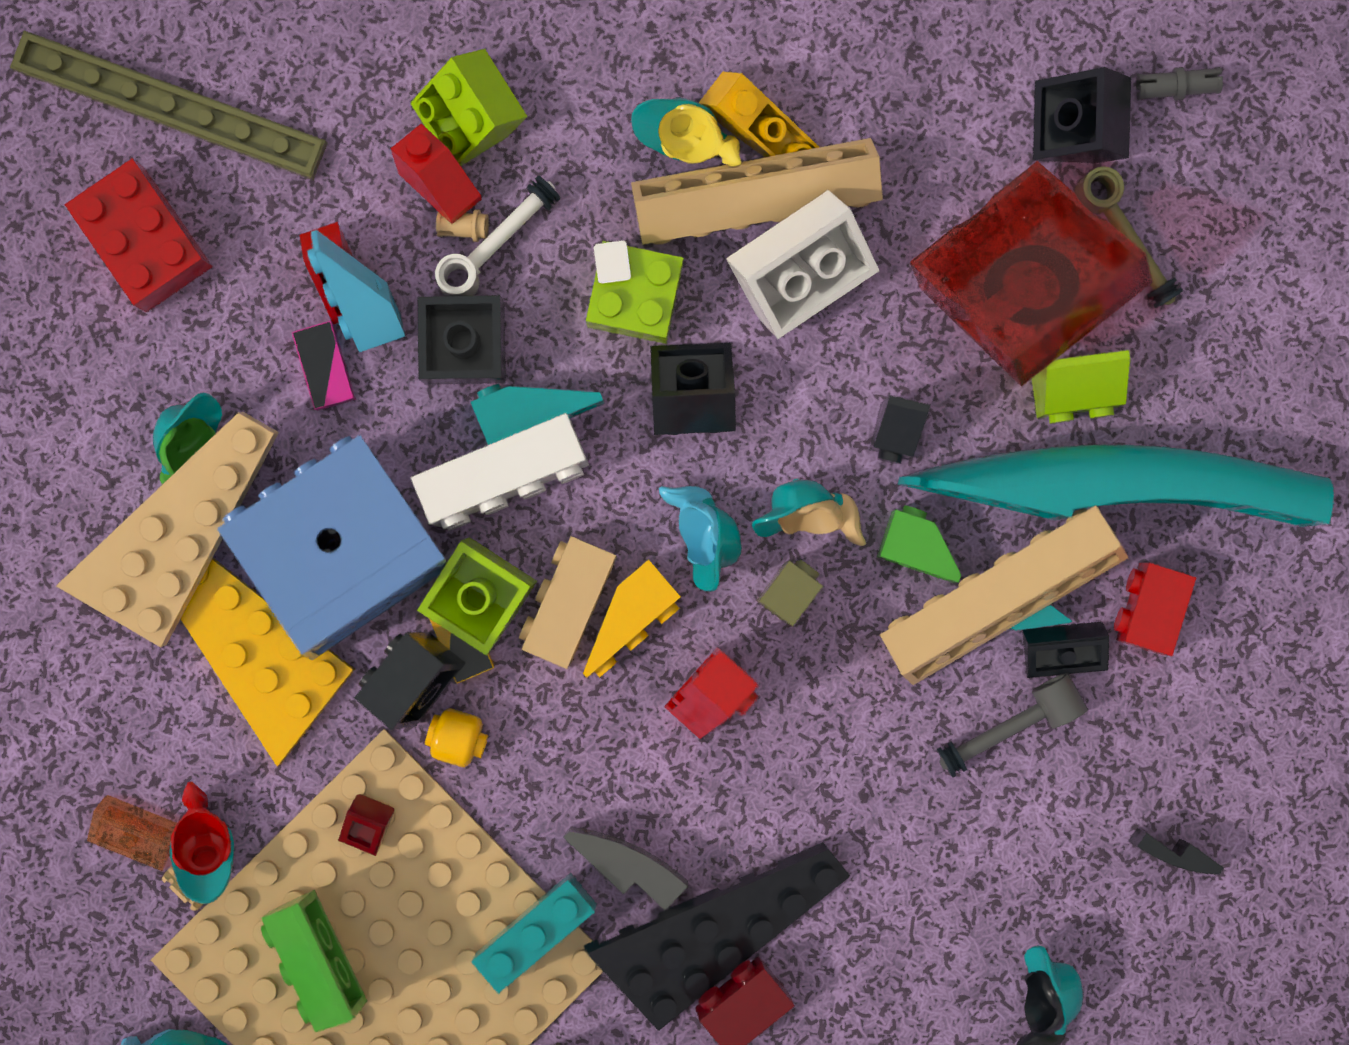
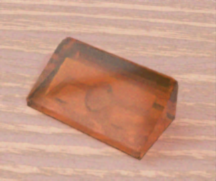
M106 795L93 811L87 841L163 871L170 855L171 835L177 823Z

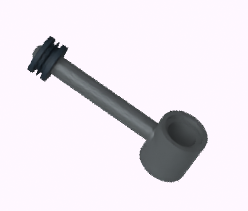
M1068 673L1058 675L1036 687L1032 694L1037 704L958 747H955L952 741L947 743L948 748L945 746L944 750L941 747L937 748L940 755L939 763L942 768L948 770L952 778H954L956 771L959 772L962 769L965 772L967 770L964 764L965 761L1044 718L1053 729L1082 716L1088 711V708Z

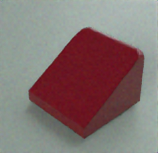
M356 795L347 811L338 841L376 856L393 817L394 808L367 796Z

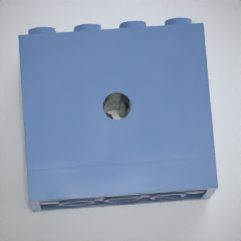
M361 435L354 439L351 436H347L339 440L329 449L330 455L318 463L315 459L304 463L295 470V478L284 485L277 482L267 487L259 494L260 501L247 509L245 506H240L232 510L223 518L225 524L217 528L301 655L310 660H314L439 576L447 563ZM332 540H336L338 543L341 542L340 547L334 552L326 549Z

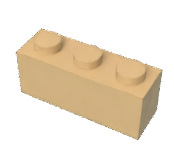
M570 536L568 543L560 541L551 562L557 565L551 581L546 578L543 580L535 601L541 603L535 618L527 617L519 635V639L525 641L521 650L568 669L617 556Z

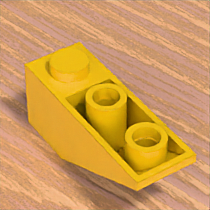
M722 72L699 102L711 110L717 121L724 128L764 158L819 148L810 137L742 73Z
M649 559L617 586L583 671L586 678L593 672L600 678L618 662L613 657L616 652L625 645L630 651L649 636L644 630L645 627L655 619L663 624L680 609L675 602L681 596Z

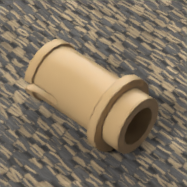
M475 209L473 213H465L456 222L451 224L438 212L436 218L437 236L472 238L474 242H479L480 238L486 239L489 231L488 214H481L479 209Z

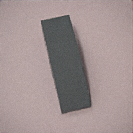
M570 827L565 832L563 838L623 894L636 883L658 905L666 910L688 887V880L670 865L645 849L621 838L577 827Z

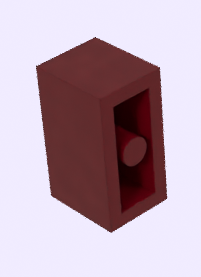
M758 956L752 962L747 960L738 965L731 973V978L721 987L714 986L707 990L700 997L699 1004L695 1009L700 1023L719 1045H747L795 1007L789 992Z

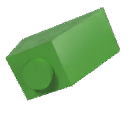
M904 505L902 511H891L877 558L952 583H959L961 573L936 523L925 519L927 512Z

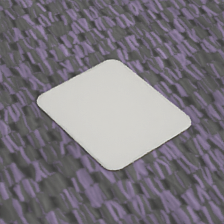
M625 241L601 243L594 246L599 283L625 281L631 278Z

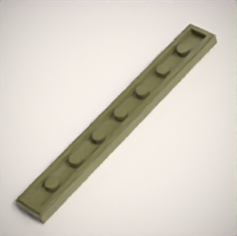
M25 30L10 65V68L15 72L313 181L328 144L326 140Z

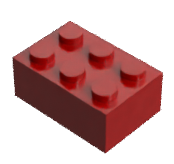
M133 158L64 204L133 306L145 312L150 311L213 267L148 171Z

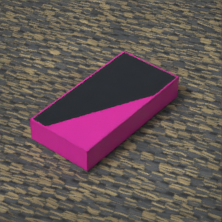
M332 321L292 332L314 410L319 411L356 400Z

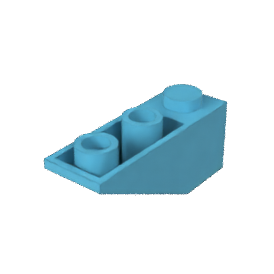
M318 230L312 231L313 248L307 250L315 273L323 272L327 283L323 284V288L330 306H338L342 315L338 317V321L345 339L353 338L358 351L362 352L405 337L401 314L387 282Z

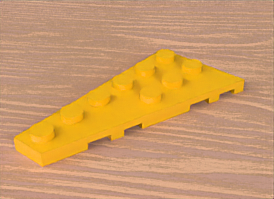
M212 558L181 617V621L276 766L281 765L355 670V668L330 649L314 660L301 655L262 595L214 558Z

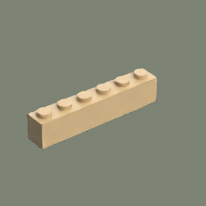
M871 138L741 162V165L734 167L722 165L631 182L642 245L649 243L665 244L672 239L687 236L703 237L711 232L730 228L741 230L750 227L752 224L768 221L781 222L827 190L833 193L847 207H864L871 202L883 200L880 159Z
M1096 505L1089 510L1086 508L1074 512L1072 517L1067 518L1064 525L1054 531L1047 530L1036 535L1030 541V545L1019 552H1009L999 557L995 561L994 567L982 574L975 573L967 576L959 583L957 589L947 595L941 594L932 597L923 605L922 610L912 616L897 618L889 624L888 630L880 634L902 676L912 685H915L1128 559V556Z

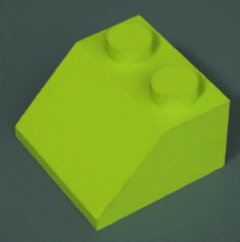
M1129 350L1049 360L1032 369L1031 378L1037 418L1049 417V424L1074 421V413L1089 412L1090 419L1115 415L1114 408L1126 404L1130 366Z
M468 537L460 541L417 611L487 656L520 610L537 580Z

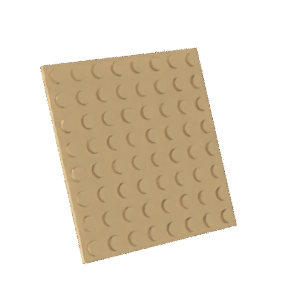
M383 729L228 883L226 890L218 899L208 903L151 959L153 964L232 1045H530L603 972L587 955L583 946L593 940L578 926L497 994L471 961L479 949L539 900L546 892L386 729ZM358 794L394 808L393 817L376 856L338 841L347 811ZM312 890H315L367 999L366 1004L354 1020L318 1032L314 1031L311 1023L306 1024L301 1018L297 1008V1001L300 999L293 985L288 986L283 980L279 970V963L282 961L275 947L270 948L267 945L261 932V926L264 925L261 918L264 915Z

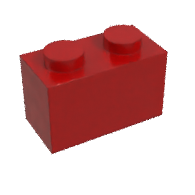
M1140 563L1138 569L1133 568L1126 584V591L1130 592L1126 608L1121 607L1114 623V630L1118 631L1116 641L1160 655L1173 656L1197 577L1152 563Z

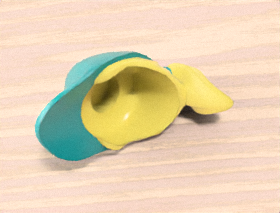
M676 97L673 99L647 100L634 109L631 116L632 128L637 139L645 146L667 157L690 164L701 163L719 155L722 158V163L728 166L741 165L739 140L735 136L727 135L720 130L715 115L708 107L690 99Z

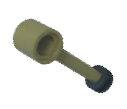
M1106 166L1093 169L1077 183L1074 192L1076 203L1087 213H1104L1153 290L1147 294V297H1153L1152 301H1156L1153 304L1154 308L1163 304L1169 305L1173 303L1176 296L1184 290L1182 287L1177 289L1178 284H1174L1177 281L1175 277L1168 281L1166 280L1117 204L1124 192V182L1121 175L1115 169ZM1092 182H1100L1106 187L1107 197L1105 200L1094 197L1091 192Z

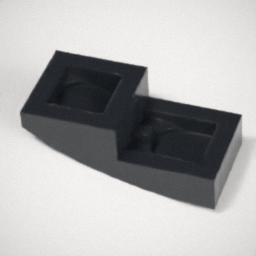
M1137 828L1128 840V842L1142 851L1181 869L1220 875L1224 869L1220 864L1182 839H1179L1173 849L1170 850L1148 833Z

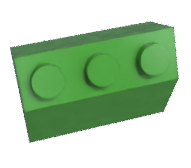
M315 890L285 903L261 918L264 923L261 926L263 938L270 948L275 947L282 961L279 963L281 976L288 986L293 985L300 999L297 1001V1008L303 1021L306 1024L311 1023L314 1031L318 1032L354 1020L366 1004L367 999Z

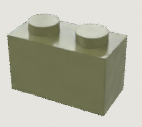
M801 559L797 560L795 564L791 561H786L756 601L787 625L794 626L822 589L823 585L816 581L820 574Z

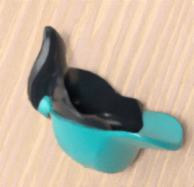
M1033 946L1026 951L1024 956L1029 972L1025 976L1028 990L1024 1010L1031 1032L1022 1036L1018 1040L1017 1045H1060L1065 1039L1067 1026L1079 1014L1083 1004L1081 979L1074 967L1066 963L1052 962L1047 950L1043 946Z

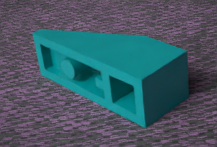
M500 384L477 392L479 398L471 401L488 445L567 413L568 417L572 418L605 404L600 392L507 386L501 389Z

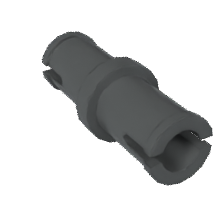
M1175 67L1172 72L1137 74L1136 90H1140L1137 93V99L1140 101L1151 98L1173 97L1176 101L1184 100L1186 95L1220 94L1223 87V76L1218 77V75L1222 74L1221 67L1185 71L1183 67Z

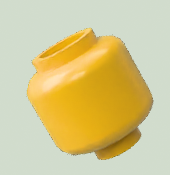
M448 708L442 712L441 716L437 714L433 716L427 732L425 746L430 747V754L434 759L464 768L471 763L474 756L482 758L489 735L482 733L483 725L479 717Z

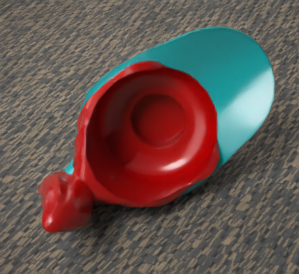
M190 781L186 784L182 794V802L188 808V811L177 823L171 835L170 858L177 883L184 895L194 902L208 904L218 899L229 883L234 863V840L232 832L226 823L207 809L208 798L205 792Z

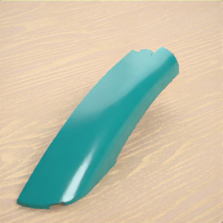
M1094 444L997 453L927 468L899 476L898 485L1052 520L1072 517L1073 510L1094 507L1095 505L1167 503L1226 509L1300 527L1330 524L1334 501L1333 484L1327 477L1223 454L1149 445Z

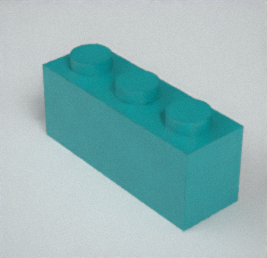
M570 872L479 949L471 962L497 994H499L595 913L597 903Z

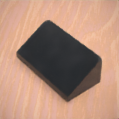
M1102 621L1022 630L1027 678L1108 670L1109 634Z

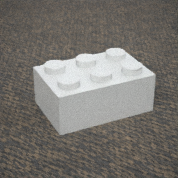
M829 190L726 258L757 317L777 339L880 271L851 209Z

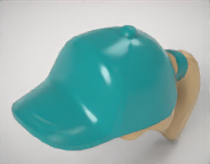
M796 478L791 482L778 486L772 495V511L752 522L754 532L760 537H769L780 531H784L786 534H793L797 531L827 534L841 529L850 542L859 546L866 545L861 531L858 508L854 500L847 494L830 493L821 484L812 480Z

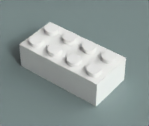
M566 413L411 477V480L429 524L438 527L442 526L443 529L450 531L470 523L469 515L481 510V513L489 515L508 507L506 499L520 495V498L523 497L525 500L546 491L544 484L558 478L561 484L575 480L584 475L582 468L589 466V463L573 424Z

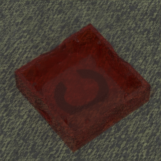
M1038 161L992 196L988 203L974 216L954 226L910 261L920 289L1021 387L1152 283L1147 254L1107 220L1089 211L1070 188Z

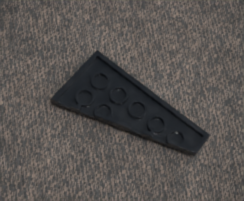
M824 842L778 861L776 868L757 876L752 872L739 878V884L722 891L719 888H715L659 912L657 918L636 928H634L633 924L618 930L620 935L602 943H598L595 940L583 946L587 955L659 1031L698 1000L707 990L729 975L738 965L750 958L848 879L850 875Z

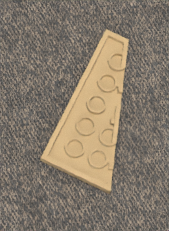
M245 412L237 413L62 579L56 587L159 647L167 645L223 540L217 528L225 524L223 518L229 512L241 506L279 432Z

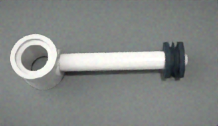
M538 175L535 178L537 183L532 181L534 186L529 184L526 187L530 195L468 257L461 254H450L439 261L435 270V278L445 296H474L479 288L478 275L481 273L479 268L539 208L543 206L545 209L550 210L552 208L550 203L555 205L553 200L558 202L561 199L551 182L544 180ZM457 269L466 271L468 279L462 286L453 287L447 284V278L452 271Z

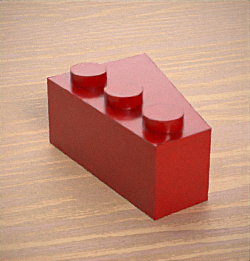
M717 647L664 707L701 739L730 718L735 711L743 715L759 697L754 691L758 684Z

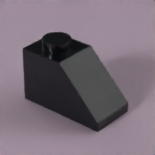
M889 395L880 404L869 450L879 452L878 460L893 464H901L902 458L909 460L914 457L930 405Z

